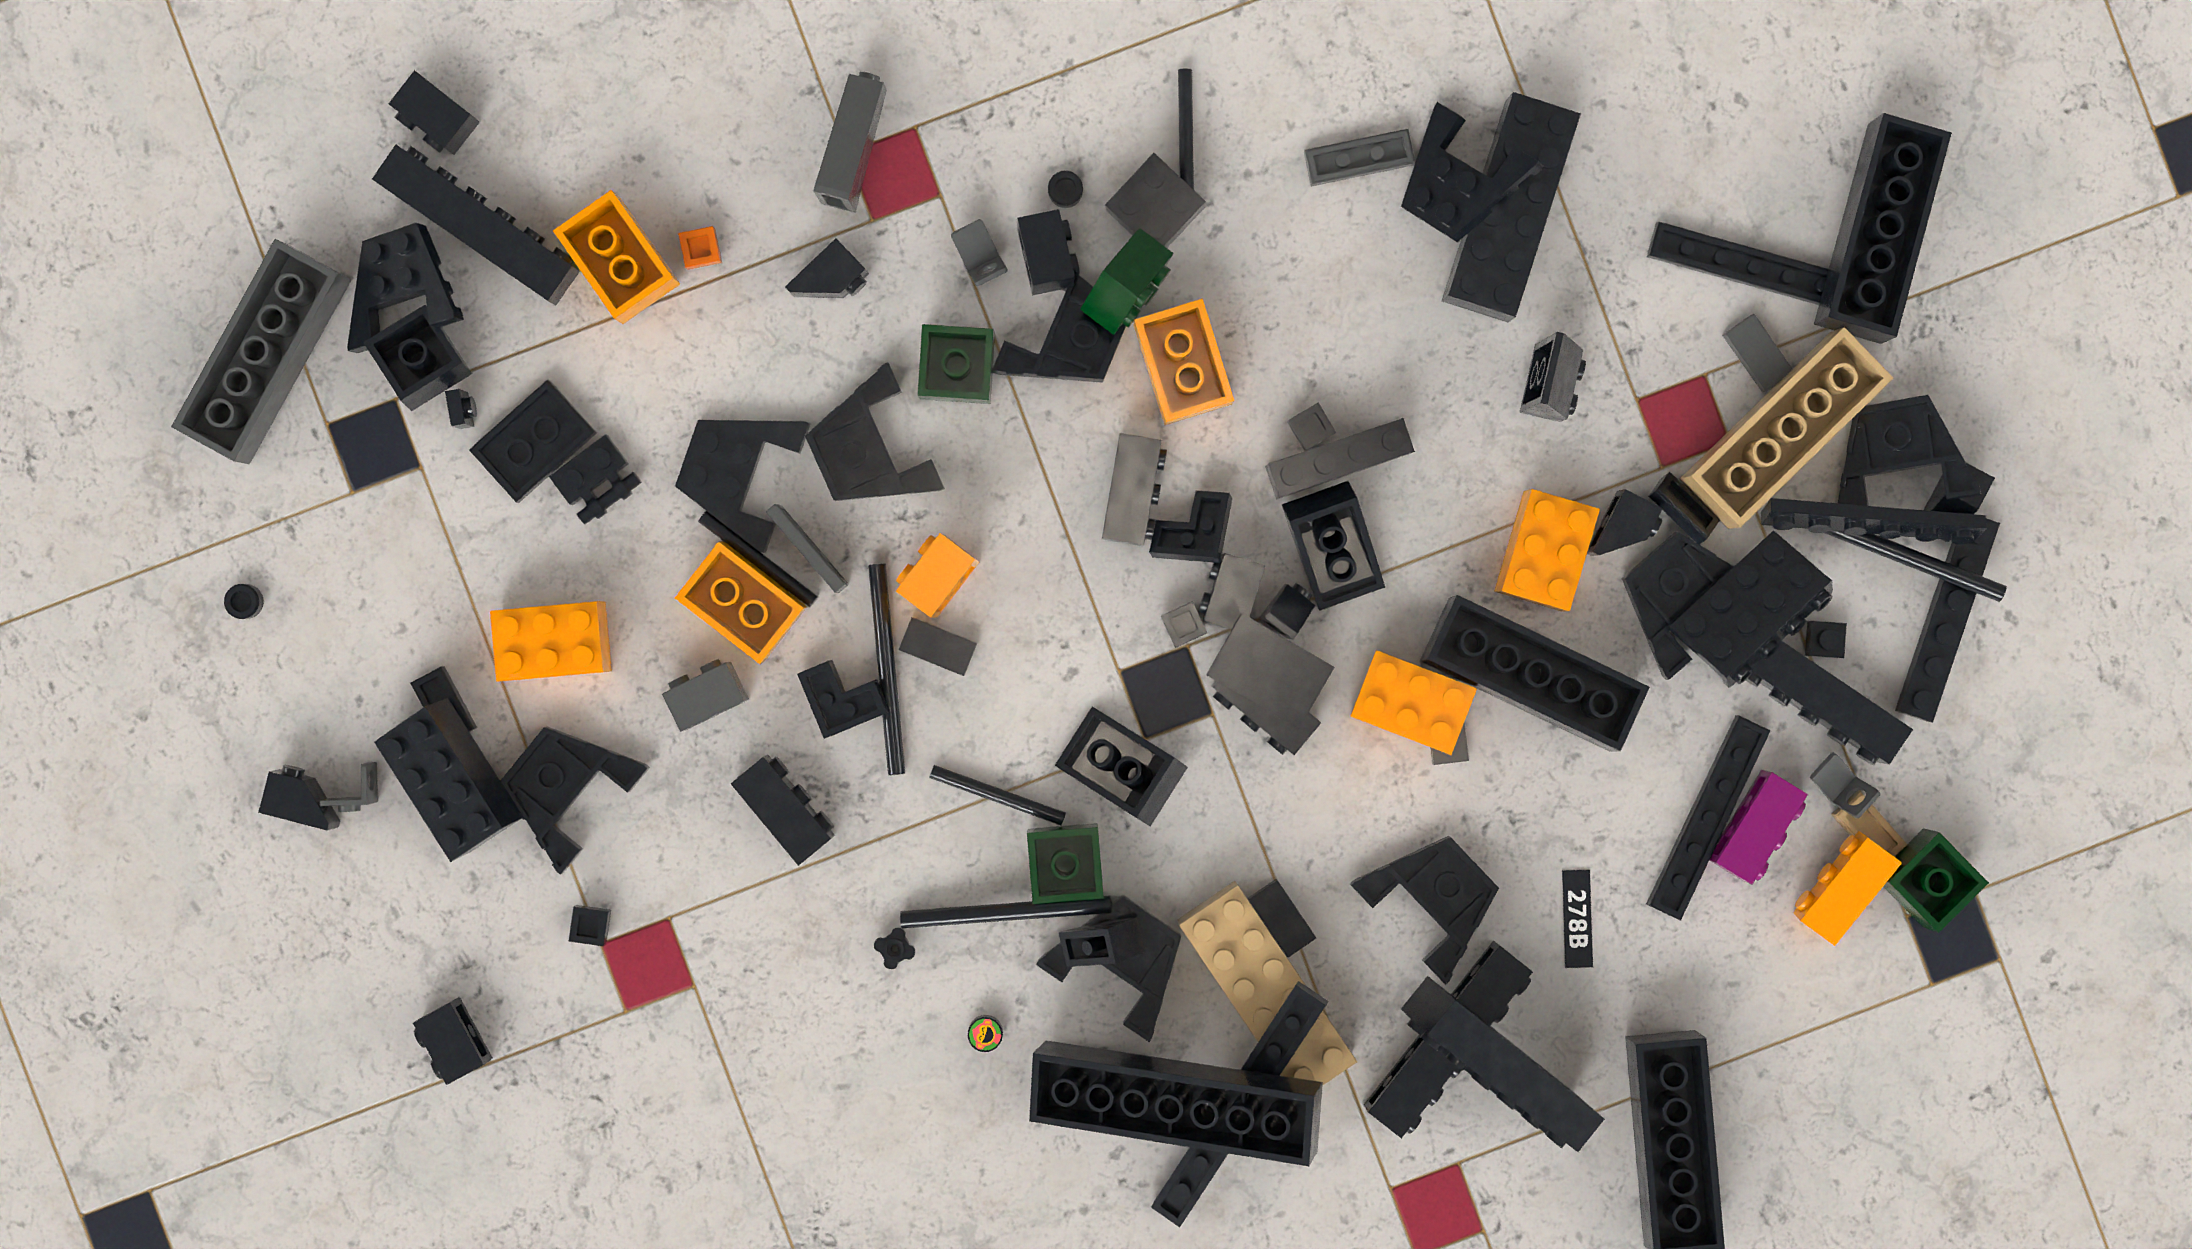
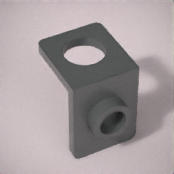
M981 219L951 233V238L977 287L1008 271ZM992 268H995L993 271H991V272H989V273H987V274L981 275V274H983L985 271H987V270H989V269H992Z
M1834 752L1830 753L1810 776V779L1832 804L1855 818H1860L1881 794L1878 789L1856 777ZM1860 790L1866 792V796L1861 803L1857 805L1848 804V800L1854 792Z
M377 762L361 764V797L328 798L320 800V806H338V812L361 811V805L378 802Z

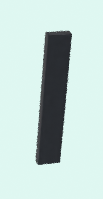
M1662 222L1655 224L1647 253L1648 258L1816 305L1820 303L1829 270Z
M1735 715L1646 905L1681 921L1771 730L1739 715Z

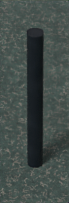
M1184 68L1178 70L1180 177L1194 190L1192 69Z
M704 512L698 520L700 524L809 608L818 599L816 594L709 512Z
M936 765L933 766L929 777L1062 826L1066 812Z

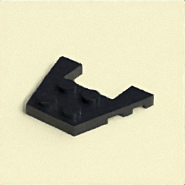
M1437 102L1433 108L1401 207L1450 239L1459 242L1492 213L1491 208L1506 195L1511 197L1520 189L1518 185L1530 174L1535 176L1544 165L1514 147L1494 178L1491 179L1446 152V149L1466 120L1456 112Z
M413 223L362 241L347 344L349 352L361 353L368 350L363 342L380 332L378 314L380 309L426 295L430 326L440 328L464 320L461 308L456 307L451 295L454 292L449 281H445L439 268V265L442 263L426 225Z
M1079 274L1075 275L1074 287L1062 289L1065 291L1064 297L1040 353L1036 354L1004 340L992 368V373L1008 376L1103 383L1126 326L1123 324L1113 335L1080 309L1093 286Z
M888 362L877 369L875 374L866 382H863L840 406H837L805 435L834 501L936 492L945 489L932 459L899 474L896 471L869 410V407L902 393Z
M1929 395L1868 405L1852 418L1845 466L1840 482L1839 504L1869 506L1865 477L1938 464H1941L1947 500L1982 495L1979 485Z
M698 420L675 487L755 549L766 553L776 523L742 512L748 490L765 443L767 442L800 454L806 439L805 435L808 433L811 424L804 421Z
M1674 532L1621 578L1661 675L1665 680L1671 679L1692 660L1690 655L1671 635L1669 626L1734 567L1679 532Z
M547 726L540 731L500 781L522 814V819L527 821L534 832L536 841L553 862L552 866L555 871L561 875L581 853L583 848L557 828L556 824L597 773L601 771L628 793L650 767L640 761Z
M1450 836L1444 837L1382 866L1350 883L1372 908L1398 884H1401L1444 929L1448 935L1422 961L1445 985L1453 976V970L1459 959L1463 957L1468 948V942L1476 927H1479L1499 889Z
M1122 895L1112 903V913L1097 914L1082 926L1114 919L1137 918L1145 952L1116 964H1104L1102 966L1142 992V995L1123 1021V1025L1150 1042L1173 968L1181 934ZM1061 942L1041 956L1036 962L1038 967L1060 982H1063L1072 967H1066Z

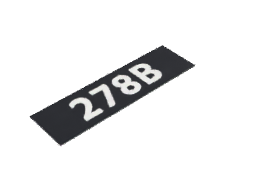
M1563 870L1565 968L1593 967L1590 870Z

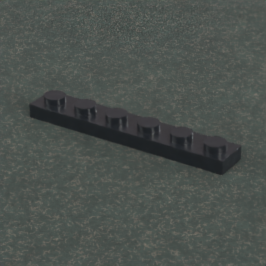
M1770 498L1761 511V525L1773 526L1777 530L1805 528L1813 533L1842 531L1849 536H1860L1867 533L1879 534L1880 537L1885 539L1904 536L1915 537L1916 540L1922 542L1941 539L1951 540L1952 543L1958 545L1974 542L1987 529L1986 515Z
M1986 518L1987 529L1974 542L1964 545L1951 543L1945 562L1983 576L2000 523ZM1939 579L1895 709L1896 712L1933 723L1977 593Z

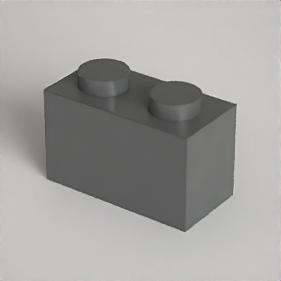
M717 659L700 667L702 674L691 680L686 674L668 683L670 690L662 693V696L680 732L688 730L749 700L731 662L721 664L720 660Z

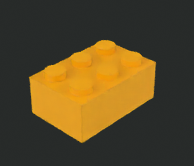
M612 190L553 230L610 314L622 324L680 285L624 202Z
M1203 298L1134 319L1133 326L1164 425L1233 404V394Z
M1534 489L1523 491L1494 592L1558 611H1570L1600 509Z
M939 533L937 537L930 535L918 550V553L922 555L920 560L914 566L908 564L896 579V582L900 584L896 592L930 618H937L979 564L977 559L942 533Z
M720 541L715 545L675 596L676 600L759 664L768 658L807 608L805 604L724 541Z
M606 601L490 611L496 682L612 671Z
M1376 650L1350 717L1452 755L1477 688Z

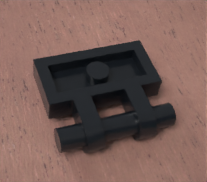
M608 435L602 436L549 476L569 505H574L581 499L585 501L587 506L577 513L578 518L583 524H587L595 517L600 519L607 513L606 509L621 498L623 500L627 499L633 494L631 490L642 483L634 472L624 479L620 476L618 472L629 463ZM606 480H609L612 488L597 498L593 490Z

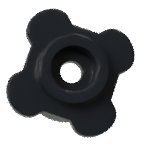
M894 928L891 934L885 938L879 937L874 942V949L881 953L884 958L883 964L887 969H895L899 962L904 959L910 960L915 955V948L909 945V941L905 937L906 932L902 928ZM893 945L898 947L896 952L891 949Z

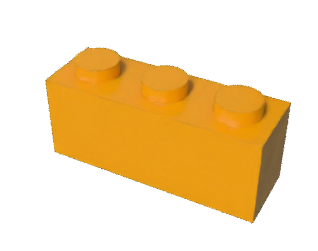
M1858 831L1855 836L1850 835L1842 843L1839 849L1840 855L1833 863H1828L1821 869L1817 876L1819 881L1811 891L1807 890L1801 894L1796 901V909L1793 912L1801 922L1834 946L1902 864L1900 860L1861 831Z

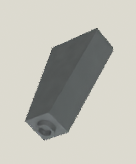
M859 72V76L848 75L813 190L823 205L856 213L887 91L884 82H880V77L868 72Z

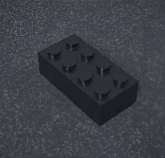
M448 698L423 707L374 741L450 862L472 852L523 818Z

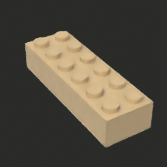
M1845 327L1832 331L1700 458L1680 480L1728 529L1740 528L1857 415L1893 377Z
M1234 881L1177 919V921L1251 1033L1259 1042L1297 982L1299 981L1304 985L1305 983L1239 885ZM1322 1011L1281 1073V1076L1323 1082L1324 1085L1357 1063L1355 1057L1324 1011Z

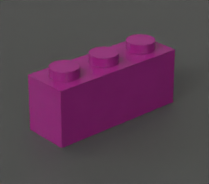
M1761 770L1723 831L1709 861L1738 879L1753 885L1755 880H1760L1766 873L1769 866L1767 860L1774 850L1777 851L1784 844L1787 838L1785 831L1792 820H1797L1806 807L1804 801L1808 794L1773 772Z

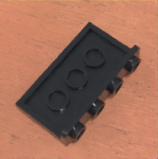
M1773 530L1669 626L1670 631L1720 675L1723 683L1729 688L1736 682L1741 684L1746 681L1753 673L1754 668L1752 667L1762 658L1767 660L1772 657L1779 649L1780 641L1788 634L1793 636L1798 633L1805 625L1806 617L1814 610L1819 612L1829 604L1833 597L1831 595L1833 592L1832 580Z

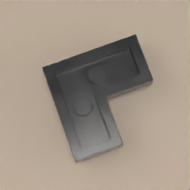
M1196 490L1189 522L1156 520L1149 550L1152 558L1220 563L1232 504L1230 493Z
M833 660L826 661L797 674L824 739L890 712L877 679L845 692Z

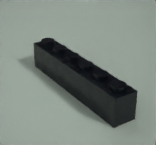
M395 144L373 176V181L555 306L558 304L580 272L571 265L573 259L570 255L558 247L553 252L542 245L545 238L528 226L522 232L512 225L516 218L499 206L495 211H492L483 205L487 198L470 186H468L466 191H463L454 185L458 179L441 166L436 171L428 167L425 163L429 158L411 145L405 151Z
M1783 641L1779 642L1780 647L1772 657L1767 660L1762 658L1752 667L1754 671L1746 680L1748 683L1756 687L1762 684L1771 690L1769 697L1786 707L1790 703L1800 710L1797 714L1800 718L1813 726L1820 723L1829 729L1827 736L1844 746L1848 742L1858 749L1856 755L1871 765H1875L1876 762L1890 765L1913 731L1911 727Z
M1493 940L1451 995L1491 1026L1493 1022L1498 1023L1505 1017L1509 1010L1507 1004L1514 995L1517 994L1519 996L1527 989L1531 982L1529 976L1533 971ZM1418 1035L1365 1102L1364 1106L1369 1114L1402 1139L1406 1132L1411 1134L1418 1127L1422 1120L1420 1114L1428 1104L1433 1106L1440 1099L1444 1092L1442 1087L1450 1077H1457L1462 1070L1448 1060L1441 1051H1436Z

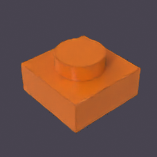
M713 226L678 233L687 270L722 263L716 230Z

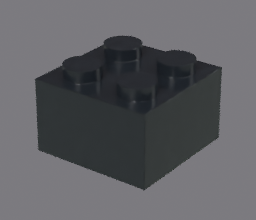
M1153 153L1105 204V208L1132 236L1140 227L1168 248L1205 208L1206 201L1161 158Z
M423 305L363 342L400 401L411 411L472 374L443 327L438 328L429 325L426 305Z

